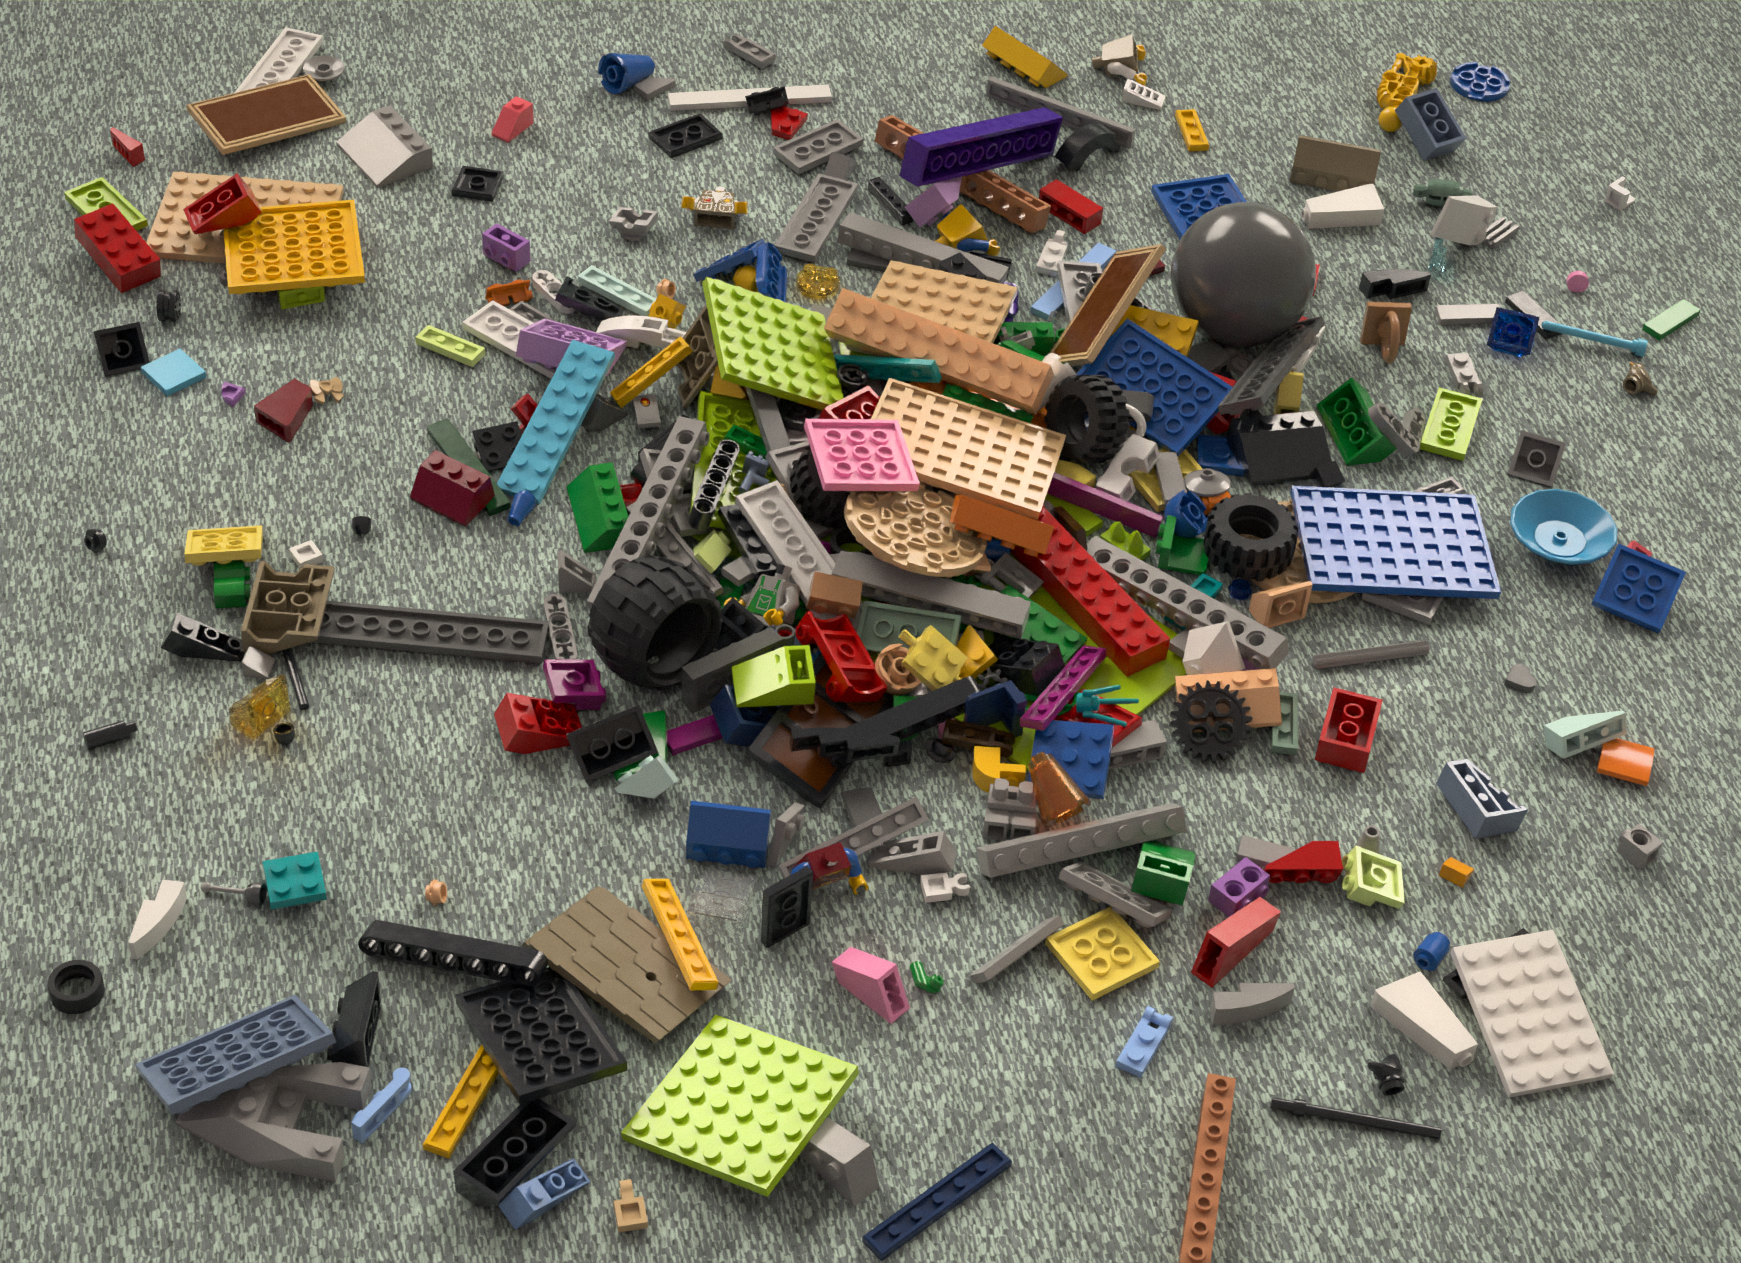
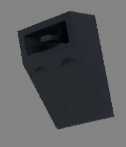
M1002 636L994 639L993 643L988 646L998 659L989 667L991 672H996L997 669H1000V678L1007 677V680H1011L1017 689L1024 694L1040 695L1065 667L1060 647L1057 643L1011 639Z

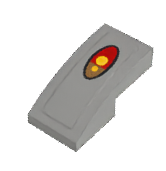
M655 394L636 396L632 400V405L635 411L637 427H661Z

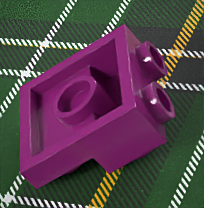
M594 659L544 660L543 669L553 703H574L576 710H600L602 703L606 701V690L601 686V674L596 669Z

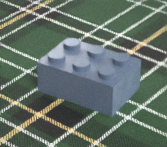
M1437 88L1406 97L1395 109L1396 114L1424 161L1453 152L1466 140V136Z

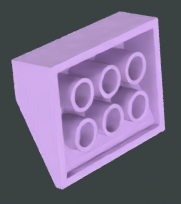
M542 319L520 330L516 356L523 358V361L527 363L539 362L543 363L546 368L557 369L571 341L576 340L615 353V359L607 373L609 375L626 348L628 341L556 321Z

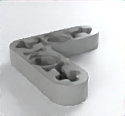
M1378 402L1368 409L1373 423L1404 456L1409 457L1419 451L1426 424L1425 416L1420 409L1415 407L1406 412L1402 423L1382 402Z

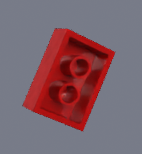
M1333 687L1314 760L1364 773L1383 700Z

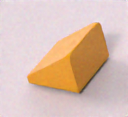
M1450 857L1443 863L1439 876L1463 888L1474 872V868Z

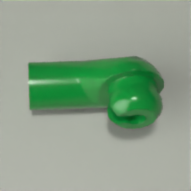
M920 961L910 964L909 968L916 987L932 994L941 990L944 980L940 975L933 974L931 977L927 976L923 963Z

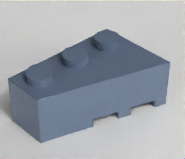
M1468 759L1446 762L1436 784L1475 839L1510 833L1519 829L1528 811L1523 805L1518 807L1508 798L1510 794L1503 789L1500 792L1490 783L1491 778Z

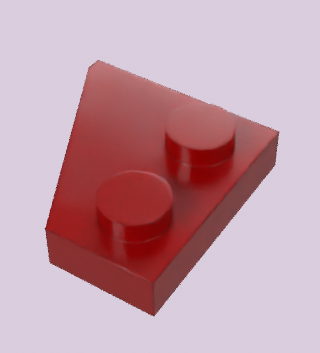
M789 107L771 109L772 135L791 140L807 121L808 113Z

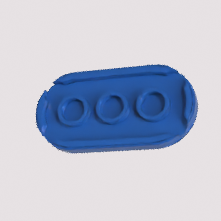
M766 242L759 245L757 249V289L764 296L786 302L787 270L785 265L782 266L780 263L782 256L778 249L772 243Z

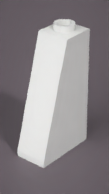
M1367 184L1307 199L1305 207L1301 210V219L1306 222L1308 229L1381 225L1384 207L1374 184Z
M1421 972L1375 990L1370 1005L1372 1009L1447 1068L1452 1069L1459 1065L1465 1067L1473 1061L1478 1043Z

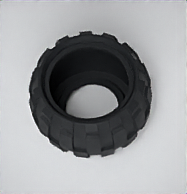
M653 555L648 558L642 556L623 565L604 583L590 610L588 636L592 638L591 644L596 649L595 652L603 663L621 679L641 688L644 686L649 689L656 688L658 691L666 690L682 683L683 666L712 653L721 630L722 608L715 593L706 581L689 567L669 558ZM653 656L659 658V661L647 665V661Z

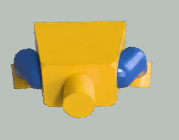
M962 204L952 212L944 214L940 223L937 224L940 238L935 242L964 252L979 250L986 251L988 255L992 256L999 254L1000 247L997 246L996 240L992 239L988 243L983 226Z

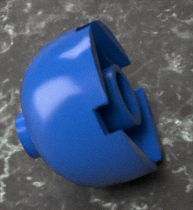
M1182 490L1174 495L1165 506V525L1167 515L1175 516L1174 534L1185 538L1196 537L1205 532L1208 517L1205 518L1203 511L1206 510V507L1196 494L1191 491L1185 493V490Z

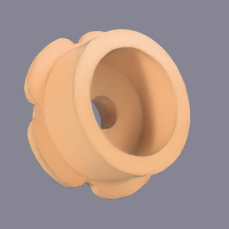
M663 279L657 285V295L660 293L672 299L676 291L674 282Z
M436 879L431 881L430 885H427L425 889L426 900L430 901L433 906L445 903L447 900V886L445 882H438Z

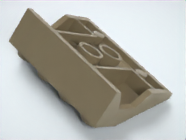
M707 305L704 306L683 336V339L693 352L675 365L682 370L685 382L677 387L683 408H688L715 370V367L718 366Z
M260 561L241 628L243 652H246L248 647L252 646L265 654H270L318 640L335 567L304 564L297 573L276 572L265 561Z

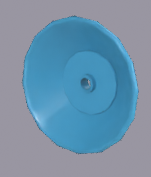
M1561 489L1537 490L1521 497L1511 509L1510 525L1516 538L1531 552L1549 561L1570 565L1593 563L1606 557L1617 544L1618 528L1611 514L1596 501L1577 492Z

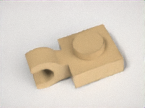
M631 1179L619 1181L621 1200H614L618 1233L648 1228L643 1196L634 1197Z

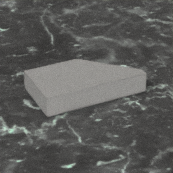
M649 77L635 84L634 91L649 100L675 87L676 80Z

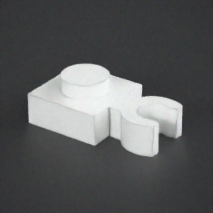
M947 872L921 875L920 883L925 903L952 900L953 893L959 896L968 895L970 886L960 885L966 883L967 875L960 873L953 878H948Z

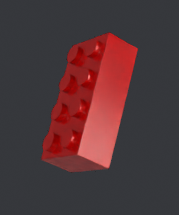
M114 203L74 219L75 238L121 293L161 277L160 258Z

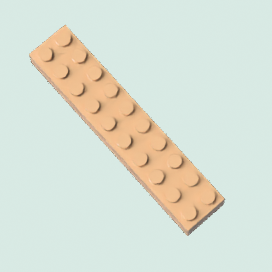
M842 288L824 326V330L829 338L880 357L935 360L942 376L941 380L1036 415L1054 375L1050 364Z

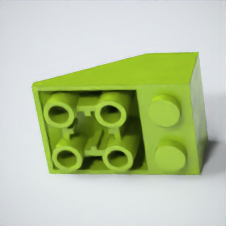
M809 645L783 646L735 665L731 669L736 707L814 704L815 677Z

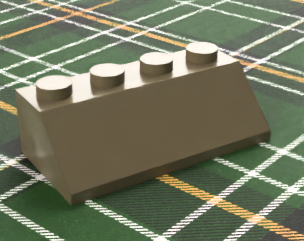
M1299 135L1290 182L1335 191L1374 184L1381 150Z

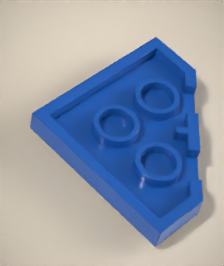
M764 239L738 249L731 256L730 254L710 264L708 268L703 267L693 274L696 282L704 281L706 277L715 279V274L723 272L724 275L730 273L740 266L739 264L741 263L743 266L755 262L758 246L765 243Z

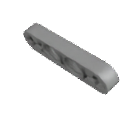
M559 594L548 595L544 599V613L546 621H549V637L554 659H565L563 652H567L568 659H578L566 600ZM553 604L557 605L558 611L554 612ZM555 621H563L565 624L561 626H556L552 623ZM565 638L569 641L567 643H558L556 640Z

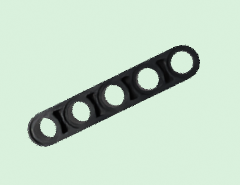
M722 440L719 443L693 502L688 522L696 530H706L710 526L733 472L740 448L732 440Z

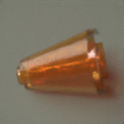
M1043 751L1030 758L1032 762L1028 764L1044 827H1051L1050 821L1055 820L1056 823H1061L1084 811L1081 807L1083 804H1086L1088 807L1091 805L1087 795L1051 753L1045 754Z

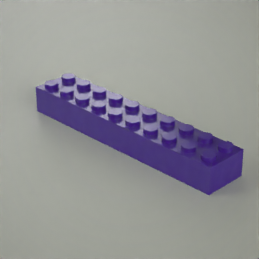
M1044 107L909 136L899 176L919 187L1051 156L1054 153L1063 117Z

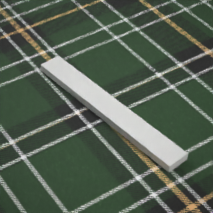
M829 85L785 87L789 104L826 103L832 101ZM772 88L668 93L670 111L748 107L745 96Z

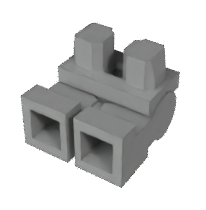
M997 778L994 784H990L982 838L1006 841L1007 830H1011L1010 840L1035 834L1037 789H1034L1032 782L1023 781L1019 783V787L1009 786V781L1006 779Z

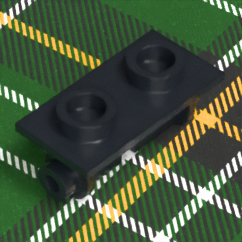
M785 86L774 87L767 91L754 92L751 95L745 96L749 114L754 113V115L767 112V104L771 105L772 110L786 107L785 105L789 104Z

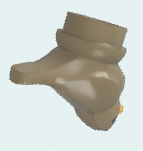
M1629 363L1630 369L1623 380L1624 390L1629 394L1644 391L1655 396L1658 393V389L1652 384L1648 372L1644 369V365L1641 363Z

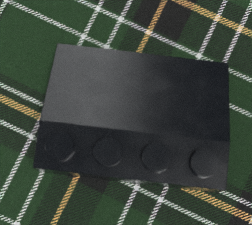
M1314 411L1233 418L1230 421L1226 434L1227 444L1238 464L1241 462L1245 469L1244 474L1251 485L1314 479L1317 477L1313 470L1317 466L1332 462L1323 425Z

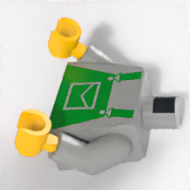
M778 564L774 577L764 574L760 575L754 588L740 597L738 602L751 613L763 616L768 625L774 623V625L778 626L783 622L793 625L795 612L799 607L800 587L788 582L792 568ZM731 598L724 602V606L730 601Z

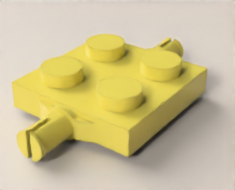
M932 625L928 626L918 638L912 636L906 629L900 633L898 637L909 645L908 653L901 664L931 691L962 679L959 677L960 669L968 657Z

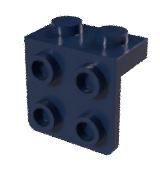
M1011 680L1002 684H996L980 692H974L966 698L964 722L989 726L1001 721L1006 729L1014 734L1015 737L1021 736L1023 734V727H1020V718L1025 713V707L1027 706L1026 696L1017 689Z

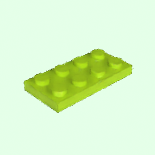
M103 177L64 192L65 199L82 216L114 203L136 231L148 226L147 219Z
M1439 387L1419 449L1464 461L1482 398Z

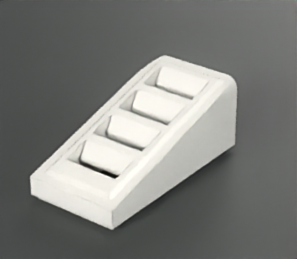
M1127 79L1123 90L1122 102L1161 110L1165 101V95Z

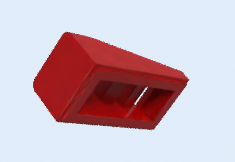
M114 127L110 128L112 145L132 167L145 160L142 143Z

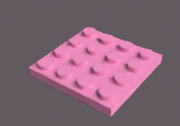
M805 419V432L824 491H918L920 483L898 420Z

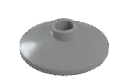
M333 56L313 57L303 65L304 74H310L316 81L334 80L340 77L345 69L344 63Z
M1212 469L1196 470L1190 472L1184 478L1187 491L1204 497L1222 495L1230 489L1231 485L1228 476Z

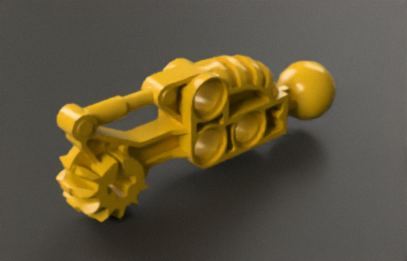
M1403 53L1396 54V60L1392 65V69L1383 73L1377 90V102L1380 108L1383 109L1378 120L1383 130L1387 132L1399 130L1403 124L1395 109L1406 97L1417 94L1419 84L1423 86V84H1430L1435 80L1437 63L1432 58L1418 55L1412 59ZM1402 67L1405 75L1396 72Z

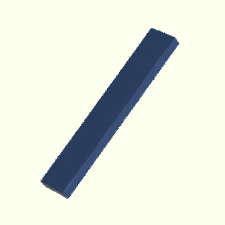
M992 1142L862 1237V1242L882 1262L1011 1167L1012 1160Z

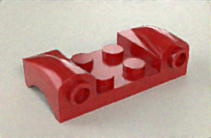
M807 611L798 624L795 635L802 645L817 644L833 673L826 685V693L831 700L843 703L878 702L888 687L879 677L874 662L847 614L822 620L815 618L811 611Z

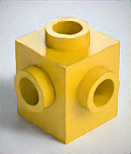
M659 293L656 301L650 307L648 317L668 320L667 327L676 329L682 321V314L686 305Z

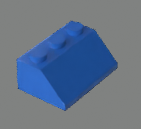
M691 801L686 839V859H693L698 862H719L724 865H745L750 868H765L769 848L771 810Z

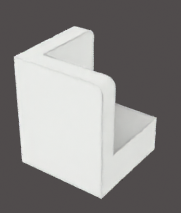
M1624 177L1619 178L1608 186L1604 200L1620 211L1635 202V198L1630 196V191L1624 189L1626 182Z

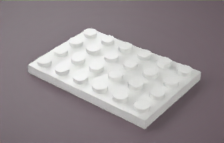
M1553 930L1452 948L1450 954L1509 1098L1612 1078L1614 1072Z

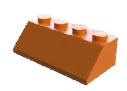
M965 495L955 496L949 522L955 525V530L967 534L969 530L978 532V538L990 542L992 538L1001 540V546L1013 550L1015 546L1024 548L1023 553L1033 557L1046 553L1054 529L1052 525Z

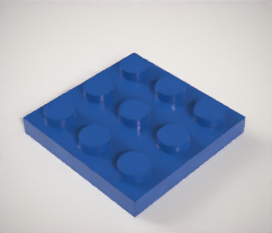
M1618 543L1591 605L1659 634L1686 571Z
M1052 720L1044 731L1036 729L1027 782L1033 783L1034 789H1037V794L1104 799L1115 730L1114 725Z

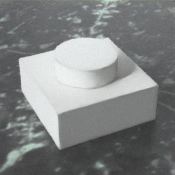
M312 540L289 549L291 558L300 569L304 564L316 565L323 562V555Z

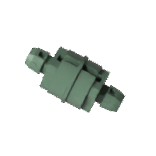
M1429 179L1428 186H1424V184L1414 185L1413 195L1419 198L1426 197V204L1442 208L1448 196H1472L1473 191L1464 188L1459 190L1460 182L1446 179Z

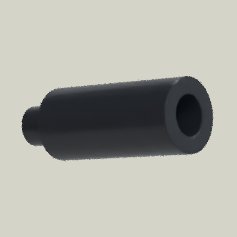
M122 720L83 732V737L87 749L91 750L130 738L129 734L138 731L135 721L126 724Z

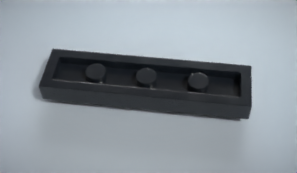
M737 504L719 507L718 516L754 577L759 579L762 574L774 576L778 564Z

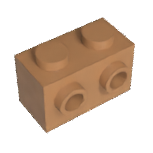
M814 571L809 587L806 609L821 614L828 613L838 616L847 614L848 618L855 619L860 606L863 581Z

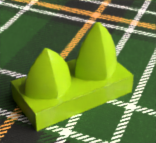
M324 286L278 290L281 310L325 302Z
M1121 522L1113 523L1109 530L1100 535V538L1142 561L1150 556L1151 549L1143 544L1139 531L1129 534L1124 530Z

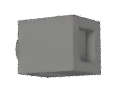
M1637 824L1631 830L1626 829L1621 833L1618 838L1620 843L1616 852L1639 870H1642L1658 858L1663 842L1642 825Z

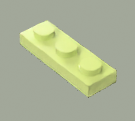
M430 325L426 326L415 337L417 345L471 367H474L485 356L484 347Z

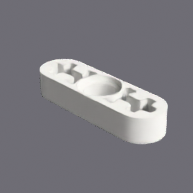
M539 270L532 275L533 287L559 312L570 314L576 311L574 308L564 307L555 301L557 293L553 294L550 292L559 291L562 283L550 272Z

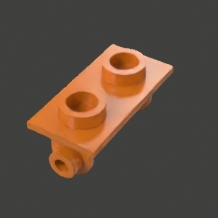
M530 279L524 281L515 280L503 285L493 284L486 288L485 299L488 300V303L493 300L502 306L510 305L508 299L512 297L514 304L520 301L529 302V299H533L532 291L529 290Z

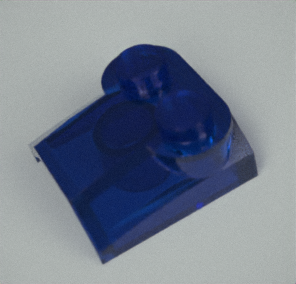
M1496 307L1486 345L1494 351L1518 357L1530 355L1540 317Z

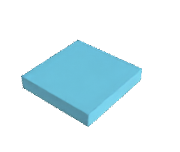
M177 349L141 366L142 374L166 396L207 378L206 371L182 349Z

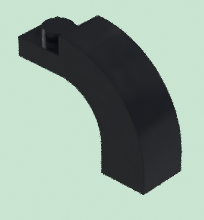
M1091 123L1073 132L1064 141L1054 157L1067 167L1079 171L1089 155L1097 149L1107 148L1117 153L1121 146L1115 142L1117 138L1114 136L1116 134L1102 124Z

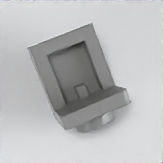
M1001 328L1003 335L999 336L1001 342L1012 340L1028 349L1036 345L1030 330L1009 338L1006 328Z

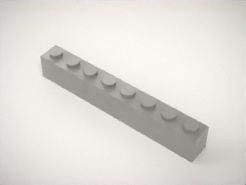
M851 212L839 227L837 243L888 260L939 270L940 261L961 253L986 275V281L1003 284L1007 278L1009 268L1007 266Z
M841 551L832 571V575L863 581L861 596L897 606L961 615V623L1019 639L1022 638L1030 615L1031 602L1021 597L1004 595L998 591H990L972 584L956 582L950 578L914 573L879 559L860 556L854 552Z
M1169 803L977 847L976 851L981 874L991 878L1185 833L1187 828L1183 806Z

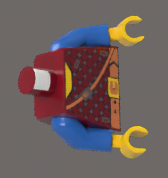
M841 842L807 853L791 871L792 875L808 866L813 871L812 890L848 878L849 876L848 883L855 895H857L856 889L863 885L865 891L868 890V885L861 875L862 871L857 854L851 849L843 848Z

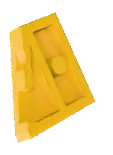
M968 625L956 646L968 657L960 669L959 677L972 676L975 679L978 674L984 672L987 667H990L998 659L974 628Z

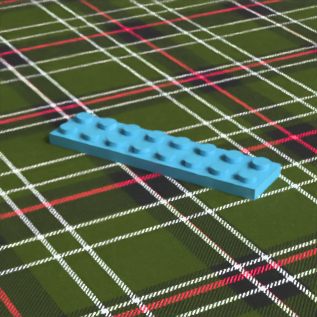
M576 340L571 341L497 482L503 493L514 496L519 491H528L535 496V503H541L615 359L613 351Z

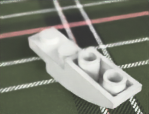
M620 316L602 320L596 333L628 341V347L637 349L641 342L665 349L680 336L683 338L686 332L668 328V320L648 316Z

